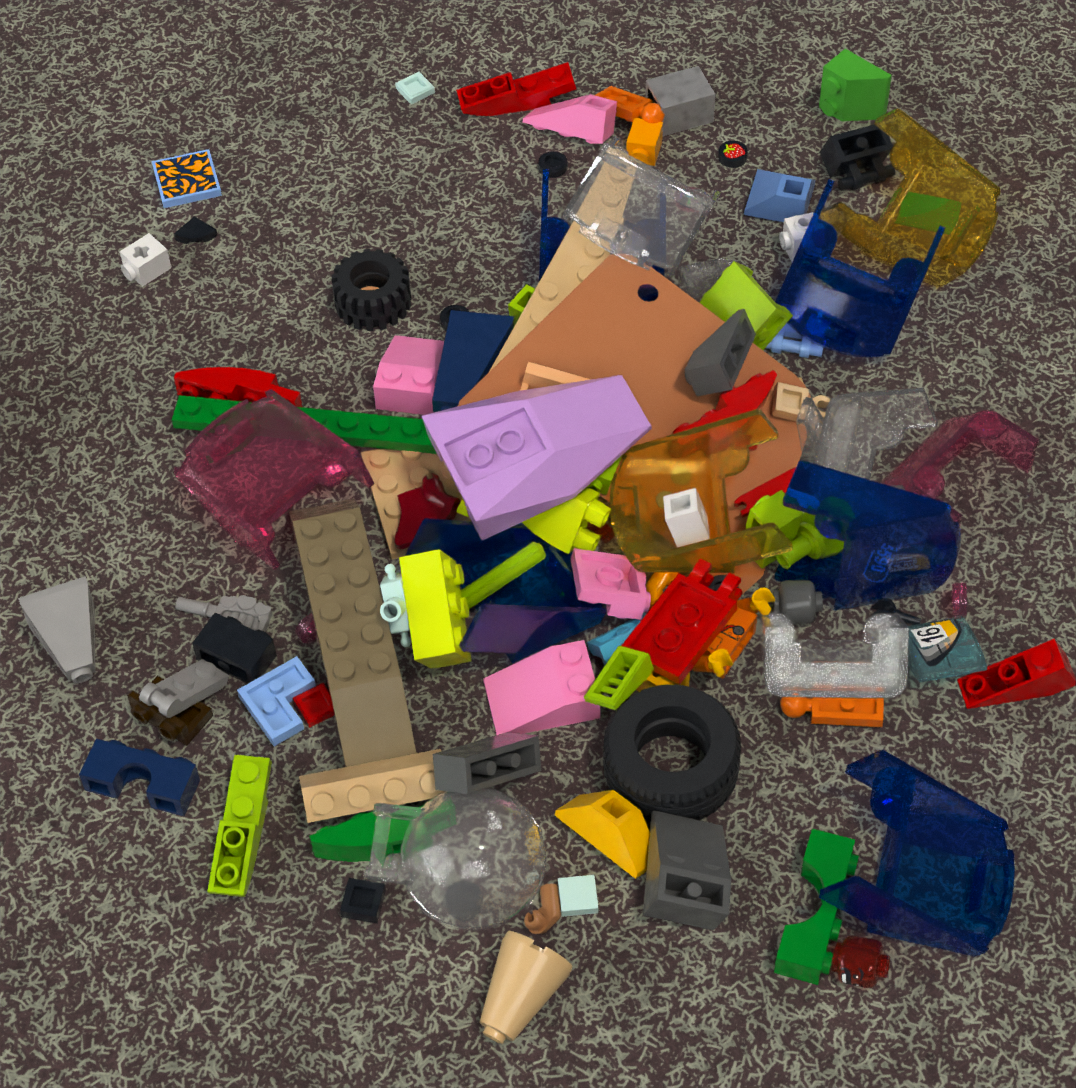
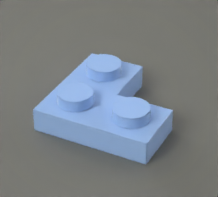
M296 656L239 688L237 692L238 697L272 745L276 746L304 730L303 721L289 703L293 701V697L315 687L316 684L314 678Z

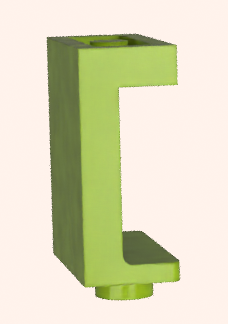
M733 261L722 272L721 277L712 288L703 295L699 303L724 322L738 310L745 309L756 333L753 343L764 350L793 315L786 307L773 301L752 277L753 271L749 267Z

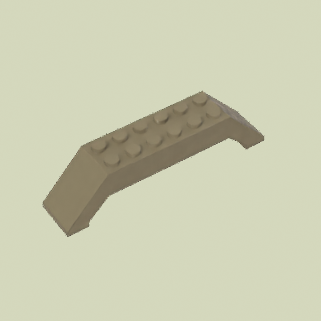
M352 498L289 511L334 709L345 767L416 754L402 677L389 624L380 614L383 600L360 507Z

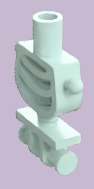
M387 564L385 572L388 576H384L380 583L384 601L380 608V614L384 620L388 621L391 634H401V645L409 647L411 645V638L408 634L410 628L401 570L395 572V566Z

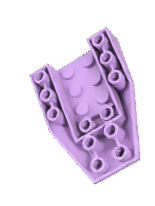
M622 375L521 390L422 415L427 435L440 461H444L459 490L468 515L481 540L487 539L575 498L652 429Z

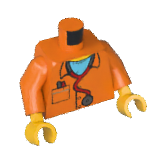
M760 588L753 593L752 597L737 600V611L692 668L694 672H713L717 677L722 679L725 677L756 632V613L759 611L760 614L766 616L771 612V607L768 603L775 602L776 599L768 588Z

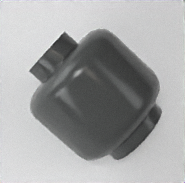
M784 580L780 583L779 589H773V596L776 599L773 602L774 616H779L783 624H811L815 620L816 612H822L823 610L822 591L815 592V585L810 580Z

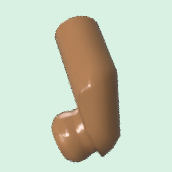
M545 884L540 887L542 907L538 910H533V914L528 912L524 918L525 926L533 934L546 933L561 917L559 892L556 884Z

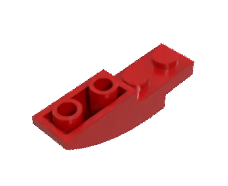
M566 62L515 80L511 72L457 89L456 91L463 114L494 116L551 105L550 98L576 90V85L569 63Z
M206 367L180 371L174 375L178 396L302 407L300 392L278 386L276 374L247 368Z
M774 370L764 375L759 373L752 376L745 384L737 388L733 386L732 390L723 391L719 396L716 409L706 412L700 420L692 424L683 423L678 426L672 433L668 447L673 457L676 459L700 446H703L708 455H711L732 442L735 433L745 431L760 413L770 394L777 373Z

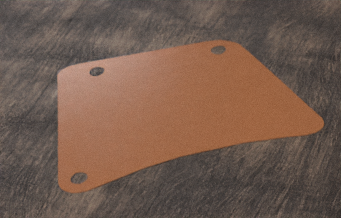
M628 253L609 255L479 381L458 404V406L520 391L528 362L588 379L622 375L652 429L623 454L607 495L600 493L599 496L658 535L693 566L701 558L712 564L709 574L713 576L727 575L730 572L740 577L741 583L738 587L742 589L743 594L763 576L766 567L761 569L741 546L748 516H740L741 510L746 508V506L740 505L735 507L734 501L748 491L792 468L798 467L811 424L809 416L805 418L803 423L771 416L774 387L778 382L806 388V386L794 373L752 343L734 386L737 388L745 384L752 376L759 373L764 375L772 370L777 373L765 405L745 430L752 431L749 441H755L758 446L757 449L754 451H738L735 449L732 441L711 455H708L703 446H700L675 459L668 450L673 431L681 424H692L700 420L706 412L716 409L719 396L722 393L696 396L692 385H689L686 381L685 367L693 351L725 322L647 263ZM644 284L654 286L658 290L657 299L651 302L642 300L638 296V288ZM675 468H684L689 472L690 481L687 485L677 486L671 481L670 475ZM696 488L708 516L710 539L677 548L665 521V513L656 506L655 499L661 492L674 494Z

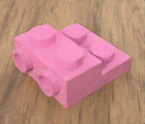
M573 549L570 560L578 600L592 604H606L608 616H615L620 619L641 620L643 612L647 613L650 608L651 594L646 591V573L642 572L639 557Z

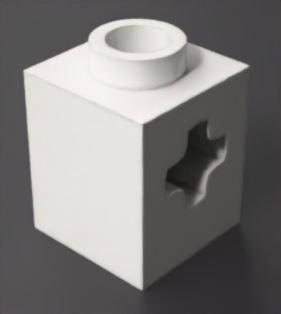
M150 233L120 251L123 263L121 270L124 276L129 281H137L142 287L171 269L168 250Z
M696 488L663 496L665 521L677 548L710 539L708 516Z

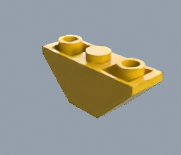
M615 790L578 795L555 811V816L635 879L647 871L650 831L641 810Z

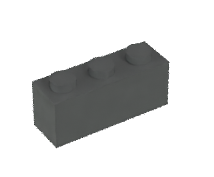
M506 732L433 754L435 789L438 791L470 794L541 771L539 735Z

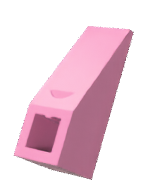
M590 94L535 108L523 118V123L533 125L538 130L549 129L559 132L564 137H579L585 139L590 144H603L614 133L617 101Z

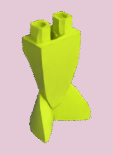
M586 487L575 498L522 523L532 533L567 554L571 553L574 548L595 551L601 537L588 530L587 526L589 523L599 528L604 526L612 509L598 501L599 492ZM462 499L456 512L469 517L464 500Z

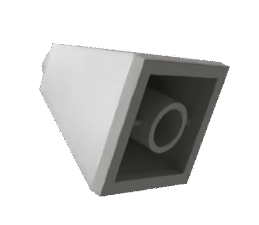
M86 576L18 598L29 628L69 681L72 680L73 683H82L93 677L92 673L96 672L95 605Z

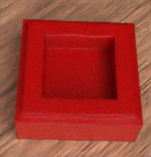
M324 683L292 698L294 705L309 728L335 715L330 692Z

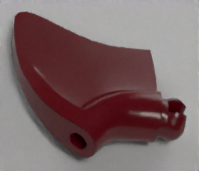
M431 473V479H428L426 474L422 479L421 487L397 495L401 507L400 523L394 539L397 549H405L431 538L449 525L457 515L456 511L460 504V499L446 493L443 483L437 474Z

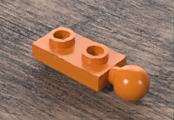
M613 86L595 95L617 101L615 116L623 118L628 122H633L634 118L643 119L648 123H659L664 120L665 114L662 112L660 105L652 103L651 99Z
M813 686L812 698H807L805 694L798 690H791L782 696L780 707L782 712L790 718H799L806 712H812L811 724L883 727L884 690Z

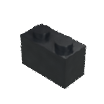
M217 613L212 615L192 643L198 661L203 659L210 662L226 674L247 684L264 675L277 656L273 638L262 630L255 631L248 628L234 617L228 616L226 618Z

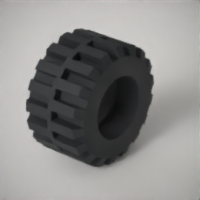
M364 249L362 253L356 251L351 253L350 258L344 257L341 260V265H336L334 274H332L331 280L337 315L339 318L343 317L344 323L348 326L353 322L354 329L361 330L362 326H366L367 331H374L373 327L379 326L380 330L387 329L386 324L388 323L392 326L398 324V317L404 319L407 315L406 310H410L411 290L407 266H404V261L401 258H395V254L391 252L385 254L380 249H376V251ZM367 286L378 287L379 289L362 290L361 288Z

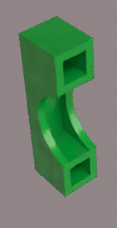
M812 828L803 859L801 876L816 888L821 898L822 906L810 919L797 924L785 925L776 956L774 973L815 985L819 984L821 973L829 975L834 955L833 952L827 951L830 940L838 941L843 921L836 918L839 907L846 909L851 887L845 886L847 875L855 876L859 855L853 854L855 839Z

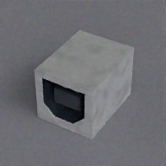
M699 66L646 80V98L651 99L652 103L659 104L662 112L665 114L663 136L714 122L715 93Z

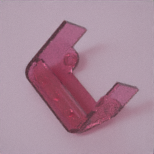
M983 410L945 420L882 480L879 491L881 500L932 536L953 548L957 542L963 515L938 499L945 486L944 477L940 472L974 439L1027 474L1031 471L1039 439L995 411Z

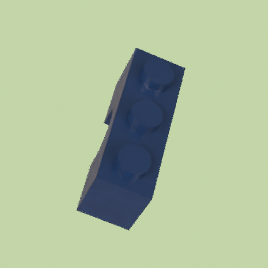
M96 739L79 773L85 791L115 799L119 798L122 789L130 781L136 779L148 780L150 784L146 794L151 808L180 816H185L200 782L196 764H193L190 760L183 757L170 758L162 756L156 751L147 748L139 750L127 747L124 743L117 740H110L108 742Z

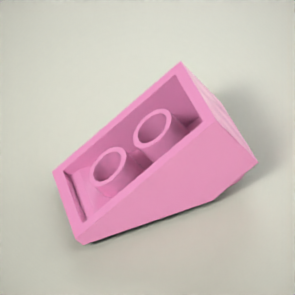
M395 335L379 363L373 390L376 409L421 415L433 413L432 399L444 341Z
M585 640L550 646L483 678L496 735L506 732L525 734L600 719V706L586 702L584 699L585 694L595 681Z

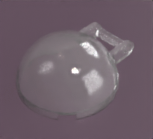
M489 787L470 794L444 791L430 799L421 808L386 803L374 804L373 814L377 817L369 867H364L363 878L372 881L406 885L409 895L420 907L423 914L445 927L462 931H482L502 926L508 923V920L517 915L522 909H527L533 902L542 885L546 870V847L536 820L527 808L515 798L501 790ZM391 819L410 821L401 845V870L384 868Z

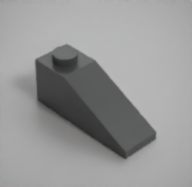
M740 309L693 351L684 371L686 381L689 385H692L696 396L732 390L756 336L745 309Z

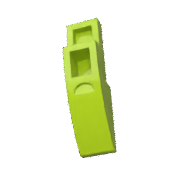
M234 755L223 820L219 821L207 890L210 894L245 897L268 806L266 795L272 765L270 758Z

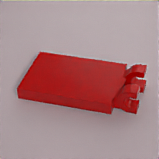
M701 558L688 577L680 573L677 574L621 645L649 653L654 667L653 671L679 685L737 611V600L743 594L742 589L737 588L741 583V578L730 572L724 578L717 591L708 588L714 580V576L709 574L712 564Z

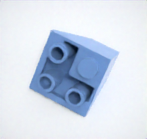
M757 169L744 215L784 222L785 218L807 214L816 180Z

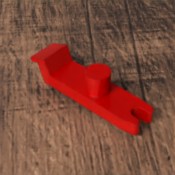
M795 467L741 495L734 501V506L745 505L746 508L741 510L740 514L741 517L749 515L750 509L762 497L766 495L772 496L780 490L785 494L788 489L803 491L813 483L803 467L800 469Z

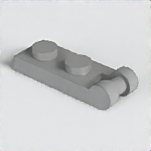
M201 659L157 684L152 682L146 684L140 693L139 699L148 706H157L161 714L171 718L223 689L227 684L229 675L216 668L214 664Z

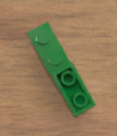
M449 795L444 798H433L423 806L408 812H397L384 821L378 809L369 813L362 812L346 822L335 826L328 825L322 827L315 834L309 835L312 852L316 858L347 862L376 861L412 854L430 847L428 834L458 823L457 808L452 796Z

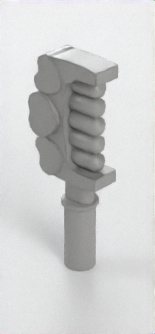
M241 595L238 598L236 596H222L218 606L210 602L205 603L178 597L175 606L176 610L201 615L205 618L212 617L214 613L226 618L231 616L239 620L244 626L255 631L262 630L266 632L272 617L270 606L264 605L262 602L256 603L255 598L247 597L246 595Z

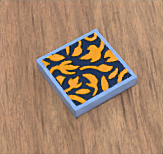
M209 149L152 161L164 208L222 196Z

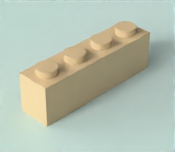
M441 749L299 776L307 822L310 823L451 795V792L435 789L433 754L441 752Z

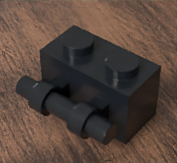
M883 122L830 136L819 152L830 178L843 174L847 175L845 178L838 179V187L841 191L846 189L854 191L861 189L864 184L871 182L876 184L886 181V178L895 176L894 166L892 164L884 166L882 163L894 149ZM870 167L869 171L862 173L859 171V169Z

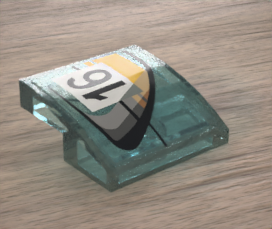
M963 616L897 628L898 641L908 655L909 669L919 683L987 670V663L980 645Z

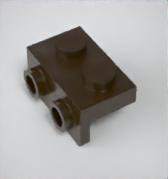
M157 675L152 683L157 684L164 679ZM132 690L127 695L132 708L131 713L139 722L143 724L151 723L168 740L174 741L176 739L186 746L214 716L212 708L202 702H198L175 716L168 718L159 712L157 706H148L140 701V694Z

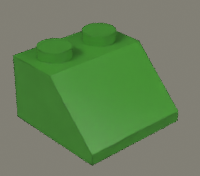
M844 49L823 66L819 108L827 116H833L840 121L882 120L886 117L892 75L849 50Z

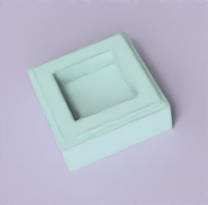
M420 72L395 83L396 89L411 105L435 93V87Z
M594 875L558 878L561 917L598 913Z

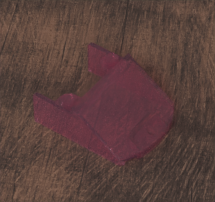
M271 389L265 391L267 397L249 403L248 399L212 421L189 444L184 451L187 457L180 469L175 466L173 473L177 480L241 547L244 545L271 568L276 570L280 564L269 546L275 537V530L271 525L275 520L318 483L324 486H335L343 482L350 475L368 488L374 485V481L357 449Z

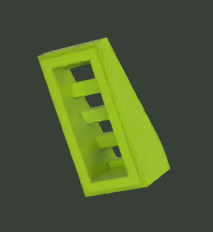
M618 645L585 694V701L616 710L654 670L649 653ZM611 685H614V686H618V688H617V689H614V688H611L610 686H611ZM607 693L612 695V697H607L602 694Z

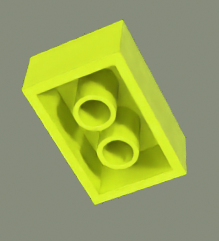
M440 549L399 557L414 660L431 669L472 662L470 652L474 651L475 646L472 633L467 631L465 618L469 617V607L466 598L461 596L460 584H464V574L461 565L456 564L454 559Z

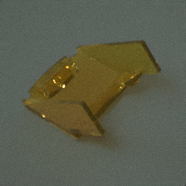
M896 108L878 117L874 124L896 141L890 152V161L892 166L905 177L878 221L875 222L864 214L855 213L842 202L820 210L818 217L860 248L861 254L938 288L966 272L985 249L998 217L996 203L997 196H1000V187L905 112Z
M755 409L632 446L623 454V460L618 473H615L611 482L609 502L612 510L610 517L613 532L620 549L638 572L691 573L701 558L712 564V569L709 573H735V566L793 550L792 542L773 522L733 533L730 530L725 478L739 474L747 467L750 459L749 447L779 438L778 430L761 409ZM696 488L708 516L710 539L677 548L665 521L663 496Z

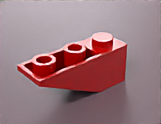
M1055 638L957 679L967 709L1052 696L1076 686V678L1069 659Z

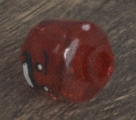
M848 935L842 943H836L832 959V972H837L840 982L864 988H874L880 977L887 978L890 956L884 955L883 944L880 941Z

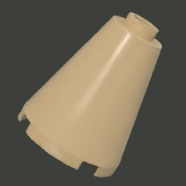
M507 931L502 939L479 1022L485 1027L483 1034L500 1044H503L505 1039L515 1040L569 977L572 970V964L548 947L542 949L533 944V939L513 931Z

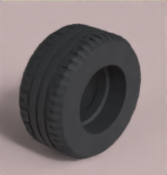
M666 684L649 687L633 694V696H629L615 710V713L611 715L610 720H608L603 746L604 775L610 790H615L640 809L646 821L651 822V813L654 810L701 820L704 817L710 816L711 813H715L719 807L723 806L735 788L740 766V733L737 723H735V719L730 715L728 709H725V706L711 695L684 685ZM675 736L694 743L704 753L705 758L688 770L668 772L652 767L642 759L638 752L645 744L656 738Z

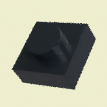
M349 878L340 909L341 917L378 923L386 892L385 884Z

